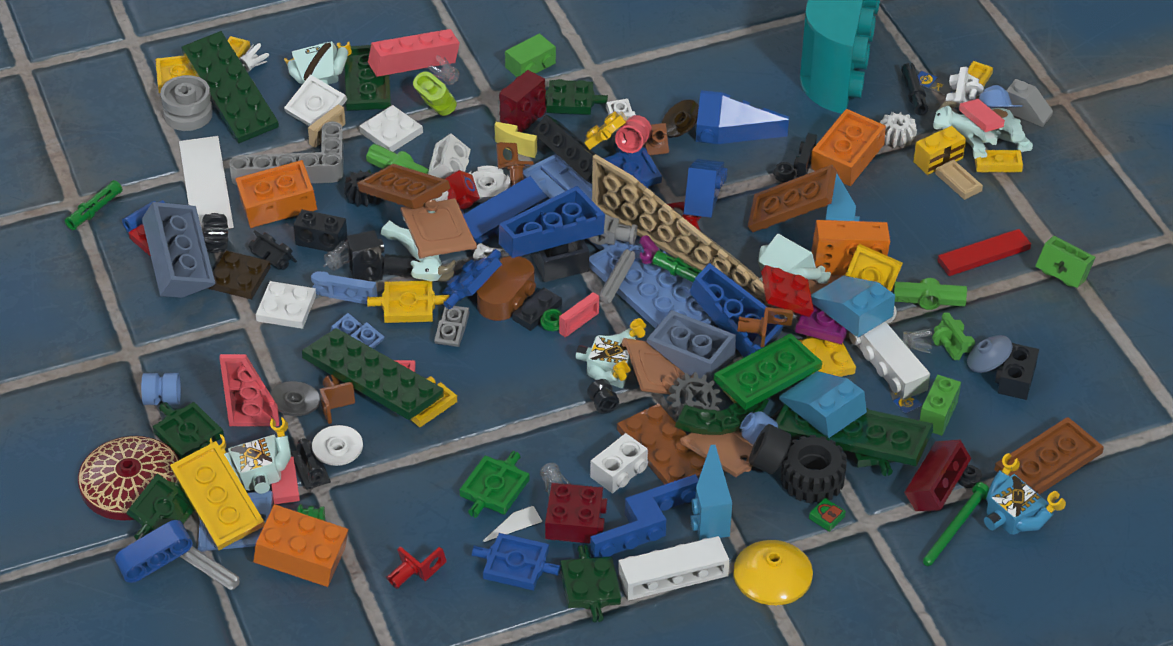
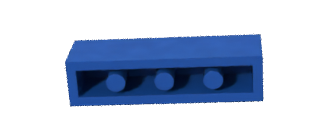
M529 176L463 214L476 244L482 243L485 245L492 236H499L500 223L545 202L547 196L534 179Z

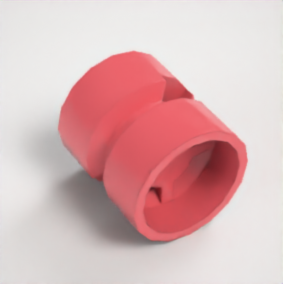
M640 115L629 117L626 123L616 132L615 142L618 148L626 153L638 152L651 136L652 127L650 122Z

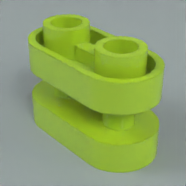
M422 72L415 77L413 81L414 88L421 95L424 102L439 115L445 116L455 110L457 106L455 98L445 84L432 73Z

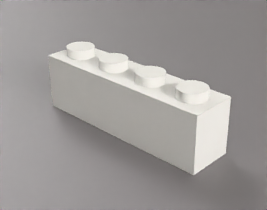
M886 321L859 338L851 332L849 333L851 342L857 345L863 352L865 359L873 364L877 373L884 377L889 383L891 390L897 393L902 400L928 390L929 371Z
M719 536L704 538L700 541L679 544L675 547L654 550L650 553L619 560L618 577L629 601L727 577L729 558Z

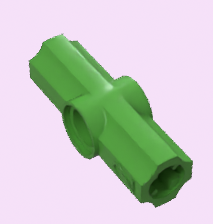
M373 144L369 147V151L366 154L367 162L382 169L396 164L426 174L429 169L415 163L412 157L404 151L396 154L380 145Z
M925 278L920 283L895 282L893 294H895V302L919 303L922 308L933 310L940 305L966 306L967 286L941 285L934 278Z

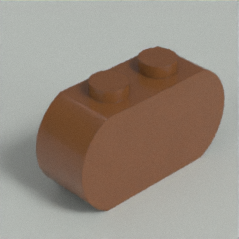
M520 256L501 258L500 262L502 265L477 290V309L483 317L495 321L509 319L512 313L523 305L525 299L534 293L536 288L534 266L526 258Z

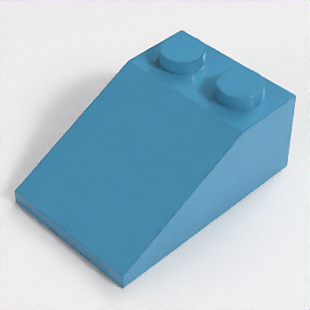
M836 174L832 202L827 206L826 220L859 221L860 216H855L856 205L839 175Z
M843 275L811 294L812 303L857 338L894 315L895 294L879 282Z
M816 371L779 396V399L827 438H830L867 412L865 392L848 378Z
M710 445L696 486V496L691 500L694 514L691 515V527L693 531H697L699 541L704 538L717 536L720 538L730 537L732 500L716 445Z

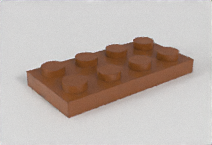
M392 164L357 183L360 192L411 209L423 207L424 203L441 197L442 193L450 189L448 180L396 164Z
M833 165L754 194L748 222L749 229L752 232L766 229L774 224L785 222L790 218L831 204L837 170Z
M658 403L617 423V431L621 435L628 434L648 449V466L664 485L695 474L699 479L706 459L681 444L680 439L687 436V434L682 429L675 427L676 422Z
M1067 417L1010 453L1011 458L1007 465H1012L1017 458L1020 466L1016 471H1011L1009 475L1015 474L1040 495L1101 455L1104 446ZM1001 459L995 463L994 470L997 473L999 470L1002 471L1004 465Z

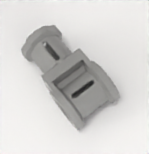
M605 214L604 234H601V238L598 235L590 237L589 240L598 245L605 243L614 245L616 240L629 242V244L634 245L637 225L619 224V218H613Z

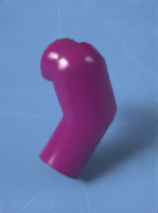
M645 235L639 241L640 245L644 248V253L640 252V259L644 264H652L653 257L659 248L648 235Z

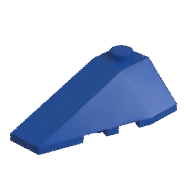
M701 90L696 142L724 144L788 136L789 116L767 108H755L750 106V102L745 100L742 102L731 99L730 95L726 93Z

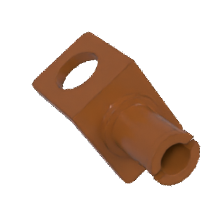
M666 123L652 124L651 136L645 143L648 154L650 156L668 154L669 145Z
M497 143L498 169L510 171V184L512 187L524 180L523 169L534 165L533 161H518L517 143ZM505 148H509L512 152V158L509 161L503 156Z
M765 307L764 317L761 319L739 316L737 332L759 334L762 337L761 347H764L767 323L791 326L793 311ZM775 315H784V316H786L787 318H785V319H778V318H775L774 316H775Z
M329 375L326 376L323 380L325 388L319 389L322 410L328 424H332L330 409L355 403L352 382L339 384V380L331 375L333 381H330Z

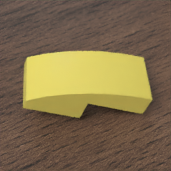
M495 123V142L517 143L518 154L535 158L537 154V135L518 132L517 125Z

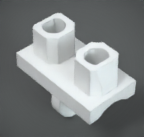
M960 67L959 74L950 75V87L953 90L956 89V92L948 93L946 101L956 102L957 106L954 108H958L960 103L975 100L976 96L983 93L984 86L979 83L978 78H974V76L968 73L967 67Z

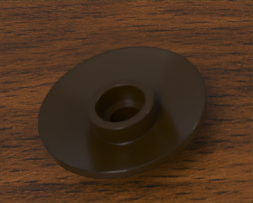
M683 100L668 110L662 120V123H666L668 137H679L687 133L696 124L699 109L697 102L694 100Z

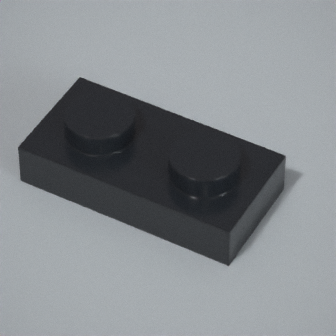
M808 133L805 142L801 141L799 148L800 156H796L794 161V169L797 170L796 178L808 174L811 165L812 149L816 146L817 134Z
M543 287L512 313V320L532 331L541 323V317L545 311L558 309L562 305V298Z

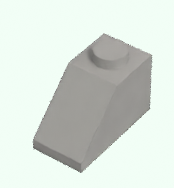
M1015 79L1007 89L1012 104L1023 106L1007 109L1014 116L1041 127L1052 116V109L1036 86Z

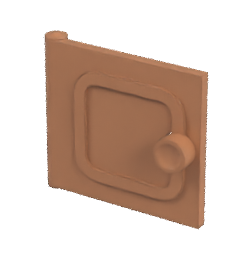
M431 199L418 209H411L406 206L401 207L402 215L418 249L419 259L477 249V244L473 239L456 199L443 201Z
M624 338L622 346L627 348L641 391L672 394L668 389L674 385L673 382L678 377L681 379L685 373L649 345L647 341Z
M740 431L723 435L690 433L680 439L682 445L705 459L710 445H716L722 469L734 477L739 476L743 472L751 471L753 467L749 464V457L754 445L745 440Z

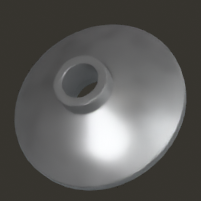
M289 381L278 384L270 393L278 406V411L290 416L310 414L318 408L320 403V396L316 389L302 382Z

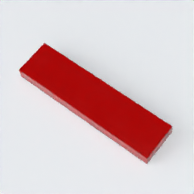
M1020 229L938 255L937 262L948 276H952L1030 250L1031 242Z

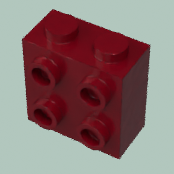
M527 70L510 85L503 88L499 93L500 123L517 125L518 132L522 133L538 118H541L546 111L545 78Z
M552 483L545 521V539L590 543L591 536L604 532L605 518H601V514H606L608 498H603V487Z

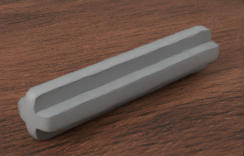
M628 249L623 251L599 294L601 302L609 304L614 298L635 260L634 251H629Z
M193 546L189 551L180 556L229 590H234L240 584L239 576Z

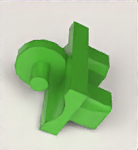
M950 313L942 314V320L934 328L935 333L932 336V341L935 345H944L953 360H960L962 354L970 353L975 345V340L972 336H965L963 334L964 324L961 320H954Z

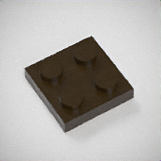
M226 250L213 271L215 284L208 289L252 300L271 268L270 261Z

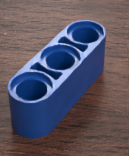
M172 520L119 551L115 556V562L124 580L133 583L185 554L191 549L193 543L183 523L180 520Z

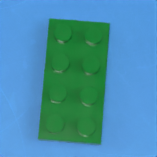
M790 333L714 373V381L746 410L822 369V361Z

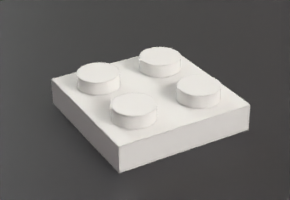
M310 75L284 107V110L299 121L311 126L338 104L343 106L347 97L345 94Z
M394 105L359 126L361 134L376 145H380L392 152L423 133L422 125Z
M270 281L257 310L256 321L303 329L316 297V288Z

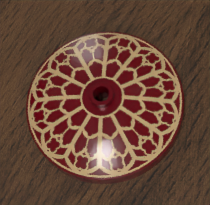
M126 436L110 440L94 449L83 461L78 473L81 497L84 503L100 516L113 520H134L126 513L157 473L166 480L177 483L178 480L172 472L170 465L179 461V459L168 445L150 437Z

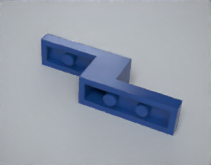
M696 474L625 498V516L629 524L591 536L590 553L592 557H610L615 553L633 549L638 545L656 541L666 536V518L662 511L683 503H689L695 498L696 486L699 480Z

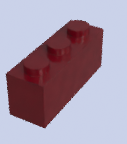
M961 439L935 441L904 492L915 511L942 509L971 460Z

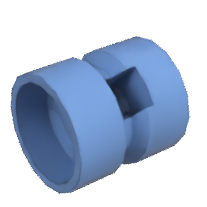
M143 373L141 383L143 405H158L160 401H163V403L167 402L169 405H179L181 399L180 374L164 373L160 377L158 373Z

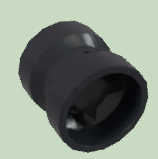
M599 379L589 385L587 393L590 399L594 401V406L599 413H610L618 407L619 398L613 392V388L608 380Z

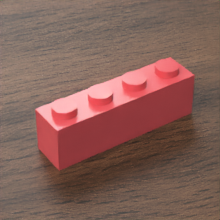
M451 29L372 42L368 64L378 77L456 63L460 42Z

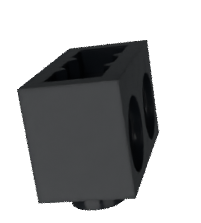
M302 209L294 223L295 244L340 254L347 241L346 218Z
M375 230L347 236L349 270L352 278L372 282L383 280L384 257L383 255L381 256V253H384L385 250L383 241L377 238Z
M1012 343V352L1006 361L1001 364V366H1004L1003 369L998 368L995 383H999L998 394L1027 400L1039 349Z

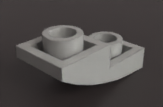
M453 306L452 309L444 308L442 320H439L435 344L459 347L468 321L469 308Z

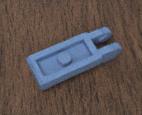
M317 271L311 275V281L314 283L312 288H316L317 295L367 304V297H377L376 282L329 275L328 272Z

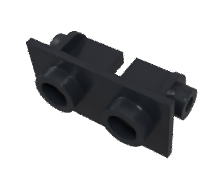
M256 230L253 231L257 238L248 245L253 254L265 259L270 253L266 260L270 261V264L279 270H285L289 266V260L297 262L291 254L293 250L284 243L278 245L275 243L276 240L266 232L262 235Z
M306 438L300 439L297 450L291 452L294 457L306 490L331 483L323 462L319 461L313 454L311 442Z

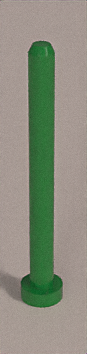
M977 482L974 485L972 496L923 558L925 566H930L934 563L979 502L986 500L989 487L986 484Z

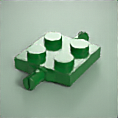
M512 451L505 461L496 460L486 455L482 458L459 489L461 497L474 502L473 506L468 510L470 516L473 517L474 515V518H477L483 508L492 509L503 515L506 514L530 480L529 473L515 466L521 458L518 452Z

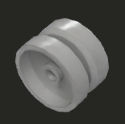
M183 75L170 79L161 88L160 96L163 105V116L167 125L180 131H193L209 123L212 118L213 109L212 102L210 101V87L205 80L192 75Z

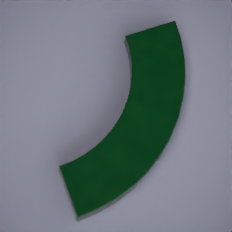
M765 399L746 410L737 402L722 411L699 409L685 404L675 427L703 435L733 433L741 430V423L749 413L764 412L769 400Z

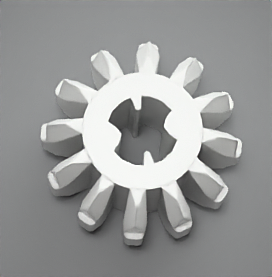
M891 112L890 115H884L880 121L881 124L886 125L885 145L891 144L894 148L896 146L904 148L905 144L911 145L917 134L915 119H910V114L902 115L901 112L899 114Z

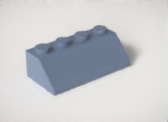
M152 202L144 214L142 222L160 296L183 298L213 286L215 280L196 206Z

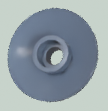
M996 335L981 341L972 349L967 358L969 368L977 373L988 372L997 368L1010 356L1013 348L1011 340L1006 336Z

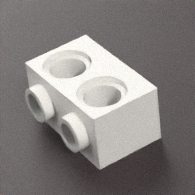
M450 133L435 144L428 174L445 179L458 170L465 172L466 166L469 163L468 158L471 149Z
M625 433L591 460L590 477L613 494L620 487L626 486L629 480L636 474L642 473L648 465V449Z

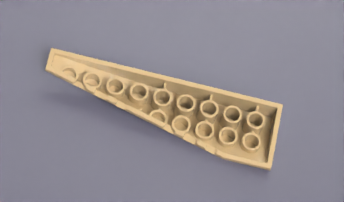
M596 154L593 156L592 201L604 214L613 218H619V224L637 225L638 236L642 238L648 235L658 248L675 258L683 259L684 263L702 271L711 263L769 308L780 309V307L766 303L763 281L733 255L689 223L631 174Z

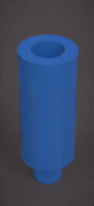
M152 202L122 219L123 226L128 232L143 224L142 218Z

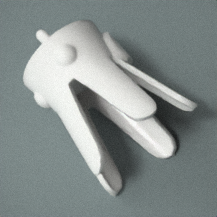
M260 43L255 46L253 44L246 54L239 58L247 72L267 62L263 60L269 56L268 53L260 56L255 54L261 47Z
M482 243L477 245L476 250H472L474 252V261L484 257L487 258L495 249L500 251V253L507 252L504 249L487 247Z

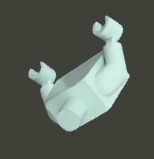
M777 234L769 245H763L760 248L758 257L760 271H762L765 265L795 275H801L808 280H816L820 284H827L829 282L831 272H825V267L823 266L816 268L812 252L780 234Z

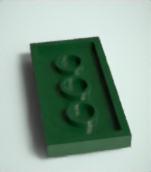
M371 45L351 46L352 53L347 57L345 63L347 111L387 109L391 106L389 75L377 77L368 64Z

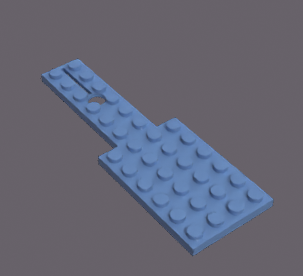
M557 154L523 170L524 179L531 176L547 196L545 201L575 186H578L592 200V184L583 179ZM636 235L634 245L616 240L614 245L606 243L598 245L591 242L600 251L589 257V268L605 283L623 251L628 249L635 252V260L616 293L655 329L671 310L706 324L716 325L689 293L693 282L678 275L673 276L669 271L659 266L644 264L641 261L640 252L643 254L644 248L639 243L640 236ZM659 248V250L663 253L673 257L672 255L668 254L667 252Z

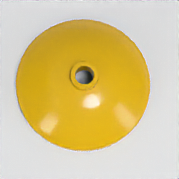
M763 540L755 542L744 548L734 563V580L740 591L751 600L765 605L792 603L808 591L812 582L813 569L806 554L796 546L784 541Z

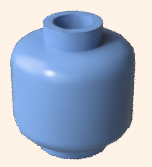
M761 411L751 412L741 423L742 437L754 445L760 432L767 424L778 428V423Z

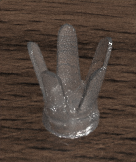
M436 56V60L442 68L438 69L432 65L428 66V69L435 73L433 75L443 79L448 85H453L456 81L458 82L460 76L458 69L451 66L445 57L443 60L440 56Z
M343 240L333 251H329L324 255L326 264L323 267L328 265L334 271L342 267L343 264L349 263L348 251H344L347 248V241L344 242Z
M931 328L916 332L903 331V339L901 340L909 349L931 354L930 351L925 350L932 349L931 341L921 338L930 336L932 334Z
M548 463L540 470V475L545 483V491H548L549 496L552 483L564 484L563 479L567 484H571L561 474L556 463Z

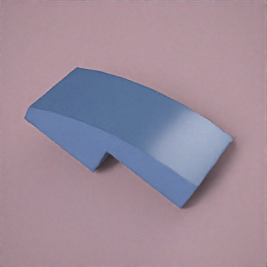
M349 313L331 326V331L338 328L371 348H375L384 340V336L366 322L362 325Z

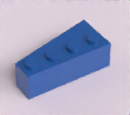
M697 159L689 167L683 214L712 218L720 189L727 180L728 168H724V162Z
M575 186L500 223L499 244L512 258L598 236L604 234L605 214L578 186Z
M709 263L697 275L689 293L719 329L736 335L735 348L745 358L763 348L761 347L762 337L756 333L737 332L739 316L761 319L764 317L765 307L767 306ZM779 315L774 316L775 318L783 319ZM767 323L764 347L775 341L784 325Z

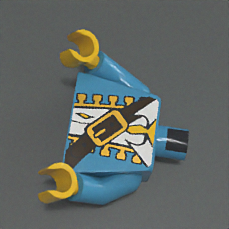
M1007 453L1002 458L1004 468L1002 471H998L987 494L988 516L984 518V523L989 530L993 531L1001 526L1012 535L1021 531H1037L1054 515V510H1063L1066 502L1061 498L1057 503H1054L1060 496L1057 491L1051 492L1046 501L1015 474L1010 476L1009 473L1016 471L1020 463L1016 458L1012 465H1007L1011 458L1010 453Z

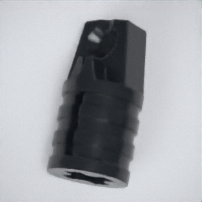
M385 254L383 275L412 277L413 266L411 261H420L415 260L413 256Z

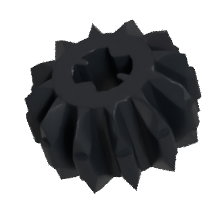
M360 170L359 173L351 172V176L346 178L344 194L350 204L356 203L357 207L360 205L368 207V204H376L377 200L381 199L360 192L357 184L375 173H371L370 170L366 172Z
M218 213L205 214L202 219V232L207 252H225L228 246L226 216Z

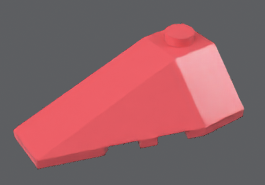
M220 354L229 426H270L272 418L275 420L276 426H280L278 406L247 355Z

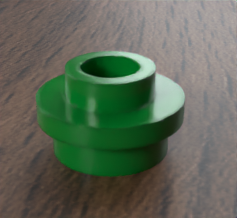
M557 309L545 311L541 317V326L548 331H558L559 316L562 313Z

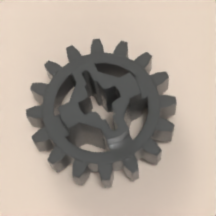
M694 372L691 377L688 373H685L681 379L678 377L673 382L674 385L668 389L672 394L666 398L667 401L672 402L668 409L676 411L673 416L674 419L679 417L685 404L699 409L720 411L716 405L720 404L722 399L716 398L720 390H713L712 386L715 382L707 383V376L704 375L702 378H698L697 372Z

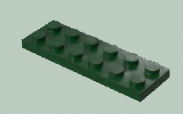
M222 31L181 46L182 53L196 76L205 80L209 85L211 100L238 144L279 127L278 120Z
M335 328L302 350V358L344 383L352 382L354 389L408 420H411L444 397V389L338 328Z
M786 404L776 420L778 428L790 433L791 439L799 440V437L805 436L808 438L810 435H816L818 438L824 436L828 441L831 439L835 441L836 446L840 445L845 451L917 466L933 432V423L866 409L867 412L830 438L823 435Z

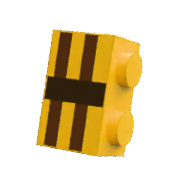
M953 126L947 127L916 142L913 162L929 175L935 172L937 167L951 160L959 161L963 159L966 138Z

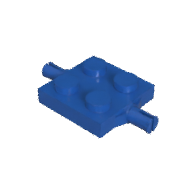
M614 143L613 148L617 153L603 158L631 174L647 188L648 186L662 183V175L645 147L635 153H626Z
M495 249L487 258L484 257L480 260L466 262L462 266L463 271L447 282L448 286L442 292L444 295H449V298L443 302L447 309H452L462 298L472 296L502 265L499 261V258L502 256L500 251Z
M503 533L498 534L495 543L489 549L474 545L472 550L473 557L487 559L483 571V579L533 591L538 578L543 572L559 576L561 565L546 562L549 544Z

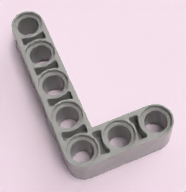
M331 121L322 126L321 152L238 155L233 157L229 162L232 183L237 185L235 178L303 160L311 183H334L340 181L343 178L344 164L342 125Z

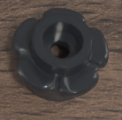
M781 162L776 165L773 175L776 180L785 183L793 180L796 172L792 164Z
M967 465L958 482L965 488H973L977 482L981 481L982 473L975 466Z

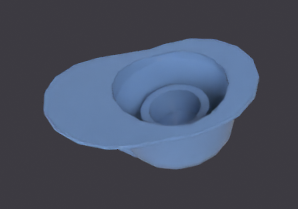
M999 85L986 88L979 96V100L990 109L1023 107L1022 105H1013L1007 90Z

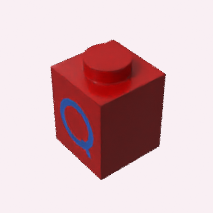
M458 170L445 178V180L449 181L450 189L447 190V200L456 199L460 209H467L480 199L472 174Z

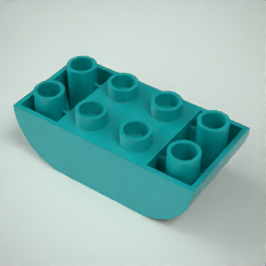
M808 0L805 12L800 83L805 94L819 106L842 114L848 107L849 97L861 98L865 72L856 71L855 68L867 70L871 45L868 42L873 41L876 16L874 15H878L880 0Z

